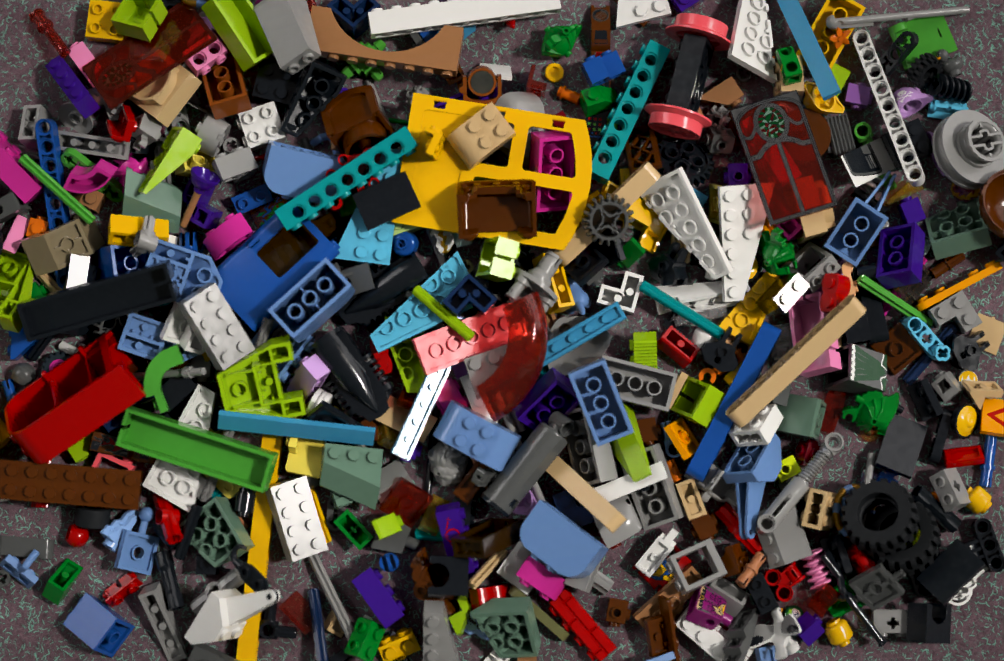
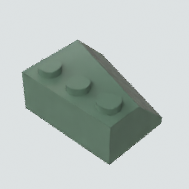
M126 166L121 215L135 217L152 215L155 219L169 220V233L179 234L183 189L161 181L147 194H140L138 190L146 174H139Z
M979 195L973 197L967 203L961 200L956 203L957 207L951 211L944 209L925 219L936 260L992 245L988 228L980 214Z
M325 443L322 448L319 486L350 498L352 501L361 503L375 511L380 490L383 449Z
M214 497L202 507L203 509L190 545L194 546L199 551L198 553L214 567L231 561V551L235 545L243 544L247 547V550H238V557L255 546L227 497ZM186 520L179 524L181 532L183 531Z
M531 597L492 598L470 612V616L472 619H476L481 632H485L489 638V643L500 658L538 657L541 638Z

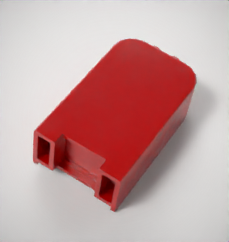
M111 330L83 348L81 345L77 347L79 350L77 353L49 372L43 370L41 372L42 377L18 392L7 403L4 415L9 436L15 444H19L24 455L30 457L36 464H44L54 459L146 396L144 387L132 374L138 370L137 361L129 352L117 349L120 340Z

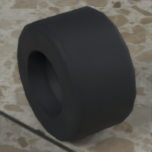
M77 505L75 507V525L85 529H103L106 525H110L111 508Z

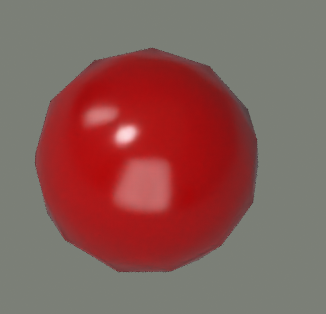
M75 524L70 525L65 539L67 544L76 548L84 546L89 539V531Z

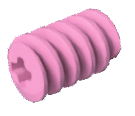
M823 548L811 549L813 555L801 560L807 561L803 568L810 569L805 573L812 576L808 580V583H814L810 590H816L829 586L830 584L828 583L832 581V577H826L830 570H824L826 565L824 562H821V555L819 553L823 551Z

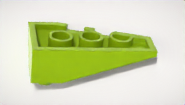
M622 401L633 426L634 433L611 441L610 445L612 453L636 483L652 475L634 409Z

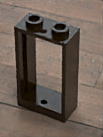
M491 518L451 538L454 557L486 559L521 541L520 528L523 524V519Z

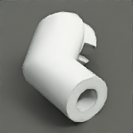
M65 341L60 342L58 346L59 350L69 355H74L79 351L77 347ZM83 343L79 344V346L81 345L83 348L87 346Z

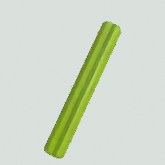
M417 285L412 290V294L466 341H470L474 337L475 333L420 285Z

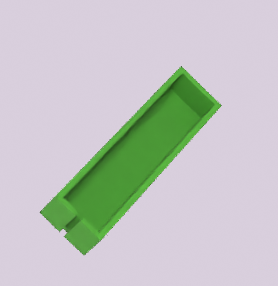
M134 406L126 409L121 424L126 427L120 428L116 446L261 493L268 491L279 453Z

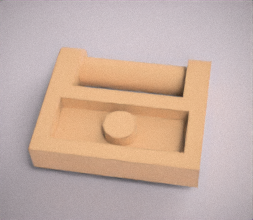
M845 262L842 265V273L850 278L851 283L848 296L853 294L856 297V293H859L857 281H852L853 265Z

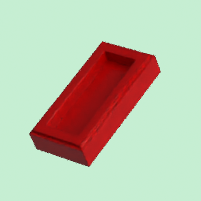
M980 445L945 449L942 452L946 468L985 463Z

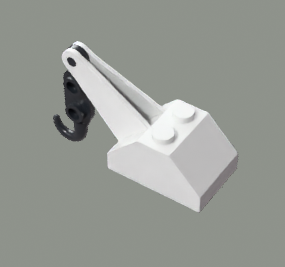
M235 545L232 548L230 557L239 572L240 578L254 593L242 595L236 588L212 591L184 636L191 645L238 638L243 633L246 620L280 600V592L277 589H270L268 580L252 564L243 562L238 558L237 552L239 549L247 550L245 545Z

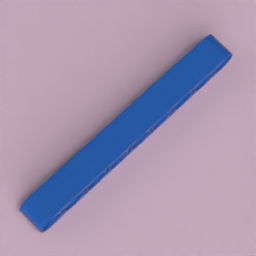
M40 119L35 125L40 167L63 187L65 177L63 163L61 162L57 123L53 119ZM45 122L50 126L48 132H45L43 129ZM48 141L52 144V150L50 152L46 149V143ZM50 161L55 163L53 171L48 167ZM43 184L50 231L58 227L56 224L58 218L63 221V224L71 221L69 207ZM55 199L60 201L59 209L54 206ZM68 266L55 271L57 284L62 289Z
M767 322L763 323L685 474L702 483L705 480L734 423L725 414L726 410L757 381L781 335V329Z

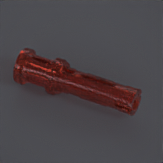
M38 8L32 11L29 15V20L35 23L38 32L46 36L60 57H67L71 50L55 31L53 22L47 19L44 10Z

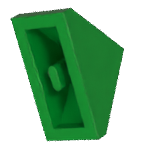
M348 509L333 522L359 550L374 538L368 529Z

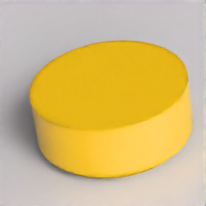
M557 63L549 64L545 69L546 79L552 83L562 80L564 76L563 67Z

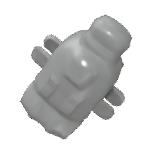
M723 463L720 468L713 464L703 483L694 479L697 488L703 491L700 494L703 502H708L712 498L718 502H727L733 507H737L735 484H727L722 477L727 463ZM684 474V478H686L687 480L692 478L689 475Z

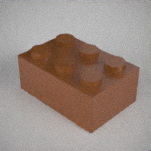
M232 54L227 55V59L222 64H215L211 67L210 72L202 76L209 105L216 120L252 109L241 67Z

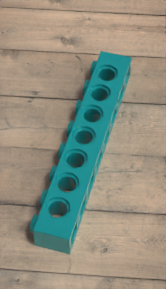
M651 39L647 44L643 43L638 53L641 57L639 61H634L631 67L633 73L631 77L627 76L623 84L626 88L616 98L617 107L616 109H611L607 117L610 121L608 125L604 124L599 134L602 138L600 142L596 141L592 148L594 154L592 157L591 179L603 185L609 180L671 49ZM645 59L650 60L653 63V65H648L645 62ZM637 76H643L645 82H641ZM630 92H635L637 94V98H633L630 95ZM622 108H627L630 114L623 113ZM614 124H619L622 131L616 130ZM606 140L612 141L614 147H609ZM598 157L605 158L606 164L601 163Z
M404 126L274 212L287 231L289 229L295 231L302 226L301 222L306 218L310 221L318 216V210L322 208L325 210L335 205L334 200L338 197L341 199L346 198L351 194L350 190L355 186L358 189L368 183L366 179L373 176L375 179L384 173L382 169L389 165L391 168L400 162L399 158L404 154L408 157L417 151L415 147L418 144L407 127ZM394 142H398L402 146V150L398 154L391 151V145ZM377 153L385 155L386 160L383 164L375 162L374 157ZM365 163L369 166V172L366 175H361L358 172L360 164ZM345 174L353 177L351 185L346 186L342 183L341 179ZM328 185L336 187L337 192L334 196L326 194L325 188ZM315 195L320 198V204L317 207L309 204L311 196ZM300 206L303 208L304 214L302 217H295L293 215L294 207Z

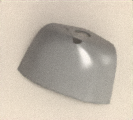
M508 92L499 97L495 106L545 114L541 99L533 92ZM509 123V125H510V126L513 128V130H514V125L511 124V123ZM529 128L524 157L530 159L531 132L545 131V129ZM512 139L503 146L510 150Z
M562 317L555 321L550 330L553 331L552 333L556 337L561 334L559 327L562 324L567 323L572 328L589 317ZM608 331L601 333L548 364L549 370L553 367L566 376L569 371L596 361L604 355L609 347L612 335Z
M630 494L609 502L627 519L614 533L610 532L593 516L607 548L617 545L642 529L639 514Z

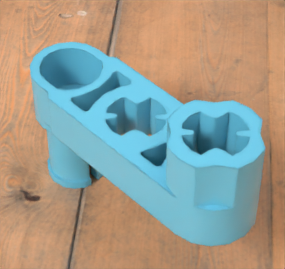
M904 316L902 317L903 319L899 320L910 336L932 360L947 361L950 358V348L944 345L920 318ZM923 334L929 335L927 337L929 339L928 342L922 341L924 339L922 338Z

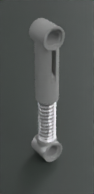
M832 432L826 436L824 442L820 445V450L807 463L805 469H802L798 476H794L766 511L759 517L756 529L760 535L770 536L774 533L780 523L808 491L809 483H811V480H814L813 477L815 478V475H818L817 472L822 470L821 467H824V464L829 462L828 459H831L841 451L844 440L840 434ZM835 440L838 443V447H830L828 441ZM782 503H785L784 507L774 517L773 514L777 511V509L781 506ZM763 521H769L772 527L770 529H764L761 523Z

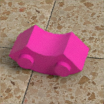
M100 159L92 167L76 165L70 172L63 188L67 191L81 194L97 191L108 183L118 167L103 159Z
M241 212L236 215L234 213L229 214L224 218L225 222L205 234L206 238L203 243L215 261L231 253L234 248L251 236L253 231Z
M529 555L516 573L520 577L519 582L528 588L531 585L539 590L540 593L538 595L548 601L551 598L555 601L566 586L564 584L565 579L556 573L553 574L545 568L546 566Z

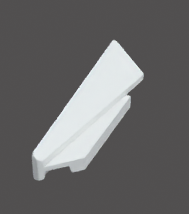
M722 281L693 283V285L685 284L682 286H655L697 313L735 306L739 302H723ZM747 285L746 292H749L750 287ZM655 300L658 315L672 311Z

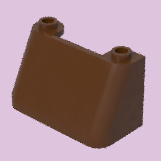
M532 179L474 180L458 183L457 212L459 239L472 241L479 235V232L518 231V235L522 236L523 239L537 237L536 182Z

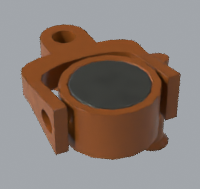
M481 65L473 68L468 74V79L466 75H463V80L457 82L459 92L463 94V101L482 104L493 102L495 105L498 98L502 96L501 74H497L496 79L493 70L487 66ZM497 83V96L481 100L470 98L467 95V87L469 86V89L475 95L487 96L494 91Z

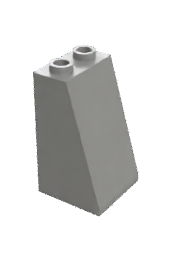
M262 0L254 6V11L280 69L294 75L321 56L306 0Z

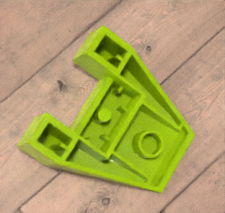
M2 252L0 257V325L3 329L19 333L23 328L16 305L21 301L31 299L34 271L24 253L8 254Z
M290 335L269 339L216 375L225 411L286 418L306 415L307 407L303 390L283 393L277 363L294 360V350Z

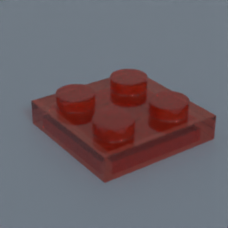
M400 477L379 508L388 515L395 512L396 516L400 514L403 523L412 528L432 502L433 495Z

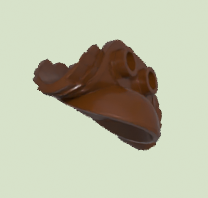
M426 547L421 548L415 554L410 565L413 570L412 578L415 584L413 588L414 596L423 601H444L448 616L460 612L449 600L428 599V587H442L448 582L449 575L441 568H431L428 562L429 558Z

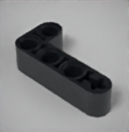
M876 265L856 267L854 273L855 280L863 274L878 283ZM858 285L859 301L865 302L871 334V340H868L869 344L889 341V332L881 299Z

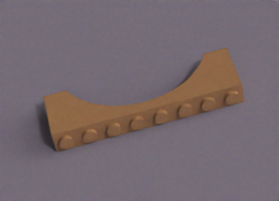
M312 5L310 15L321 52L320 57L334 62L344 60L349 64L364 63L369 67H376V65L384 66L388 70L398 68L408 73L418 71L428 76L438 74L443 78L457 77L464 38L463 27L444 25L432 39L420 46L403 51H380L366 47L348 36L337 23L331 8Z

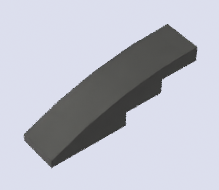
M758 608L741 610L727 631L729 640L722 649L725 654L722 661L745 660L756 629L759 614Z

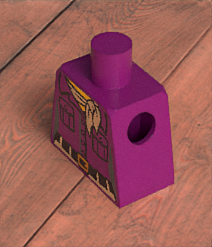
M705 585L696 589L691 596L685 619L707 629L714 630L720 623L728 627L732 622L733 616L725 612L726 600Z

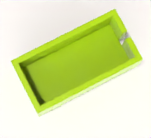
M208 0L201 6L243 72L274 54L250 0Z

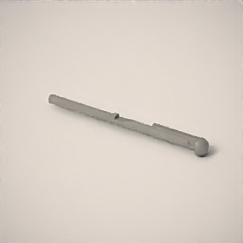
M969 6L843 18H835L834 15H830L826 19V26L831 30L837 29V27L844 29L874 26L873 22L893 21L903 18L905 20H912L914 18L969 14L970 9Z

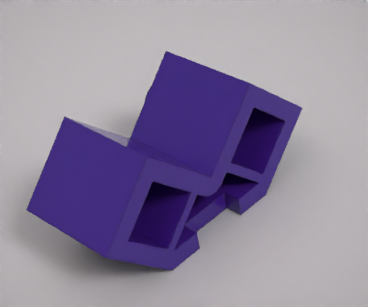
M189 178L182 194L187 206L194 193V185L191 182V178ZM215 187L201 194L190 219L191 222L204 229L217 228L223 214L222 211L208 204Z

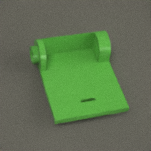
M944 16L915 18L908 22L897 23L888 28L893 43L904 31H912L918 35L919 42L917 46L902 62L905 71L912 67L911 63H915L914 59H919L921 54L931 53L936 57V52L940 49H945L949 54L958 50ZM907 36L908 41L906 43H911V37ZM896 49L898 56L900 57V51L899 49Z

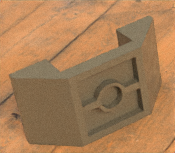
M78 215L72 216L73 220L43 234L36 233L21 240L20 243L35 276L54 272L68 266L70 253L89 256L101 248L105 242L96 221L94 220L89 225Z

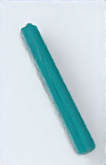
M647 281L641 283L639 290L715 338H721L723 335V328Z

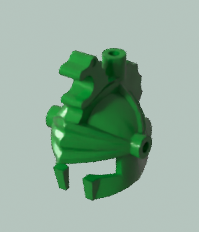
M582 25L546 27L543 30L545 35L542 42V56L559 59L563 57L568 58L572 55L571 50L581 32Z
M775 227L771 230V233L769 231L762 232L759 247L763 257L760 263L770 274L786 275L790 274L789 266L778 269L777 265L790 261L795 269L798 266L795 259L794 245L791 242L787 243V239L781 237L780 234L784 230L779 227Z
M868 390L862 396L857 394L854 401L859 403V405L843 407L842 418L845 419L847 414H851L853 416L852 422H858L856 426L860 427L861 431L867 434L873 426H876L877 434L885 435L898 409L899 393L884 396L882 392Z

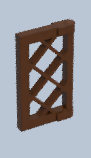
M648 124L633 129L624 146L630 176L637 170L634 169L635 163L642 165L646 161L649 162L652 157L655 158V163L651 165L656 170L662 168L656 132L649 128ZM646 132L650 133L649 138L642 135ZM635 137L632 143L629 144V139ZM639 139L646 141L641 148L635 146ZM650 143H652L653 148L651 152L645 150ZM632 149L638 151L634 158H632L631 154ZM642 153L648 154L644 162L638 160Z

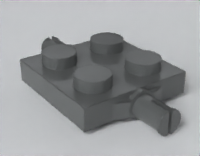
M879 563L849 580V585L856 594L853 596V599L856 603L862 601L874 611L904 594L905 589L898 583V580L905 577L906 574L902 569L892 574Z

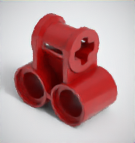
M853 544L846 548L850 563L856 573L861 574L876 565V562L871 559L867 551L863 553Z
M795 561L784 567L781 572L777 569H767L763 573L769 586H777L774 590V596L781 602L790 601L793 597L791 587L806 578L805 574H802L796 567ZM770 572H775L777 575V579L773 583H770L767 579ZM783 587L788 590V596L784 599L779 596V590Z

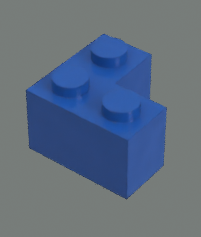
M610 49L600 54L601 57L592 55L584 59L585 62H583L581 70L590 88L625 74L626 69L617 50L612 52Z

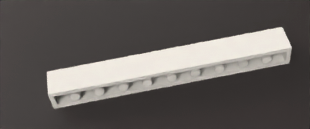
M433 0L424 5L412 3L409 7L396 5L387 10L382 8L372 9L371 12H368V22L371 39L441 30L444 25L465 27L559 14L561 3L560 0H447L446 2Z

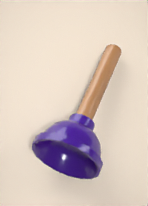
M194 166L190 170L194 193L180 222V226L183 228L187 227L201 194L211 190L220 182L219 176L207 168Z

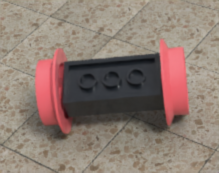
M680 13L676 16L675 24L665 28V33L669 37L679 41L680 53L679 57L675 58V72L670 77L669 86L671 87L669 93L665 96V104L651 103L644 107V110L650 114L649 128L678 139L698 140L701 137L702 129L711 127V120L699 114L698 110L713 52L729 50L731 41L726 38L729 29L726 24L705 15Z

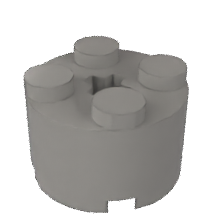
M206 113L203 121L199 122L195 129L197 136L203 139L200 143L201 148L199 151L215 158L222 149L221 145L229 135L231 124L222 119L216 120L214 115Z

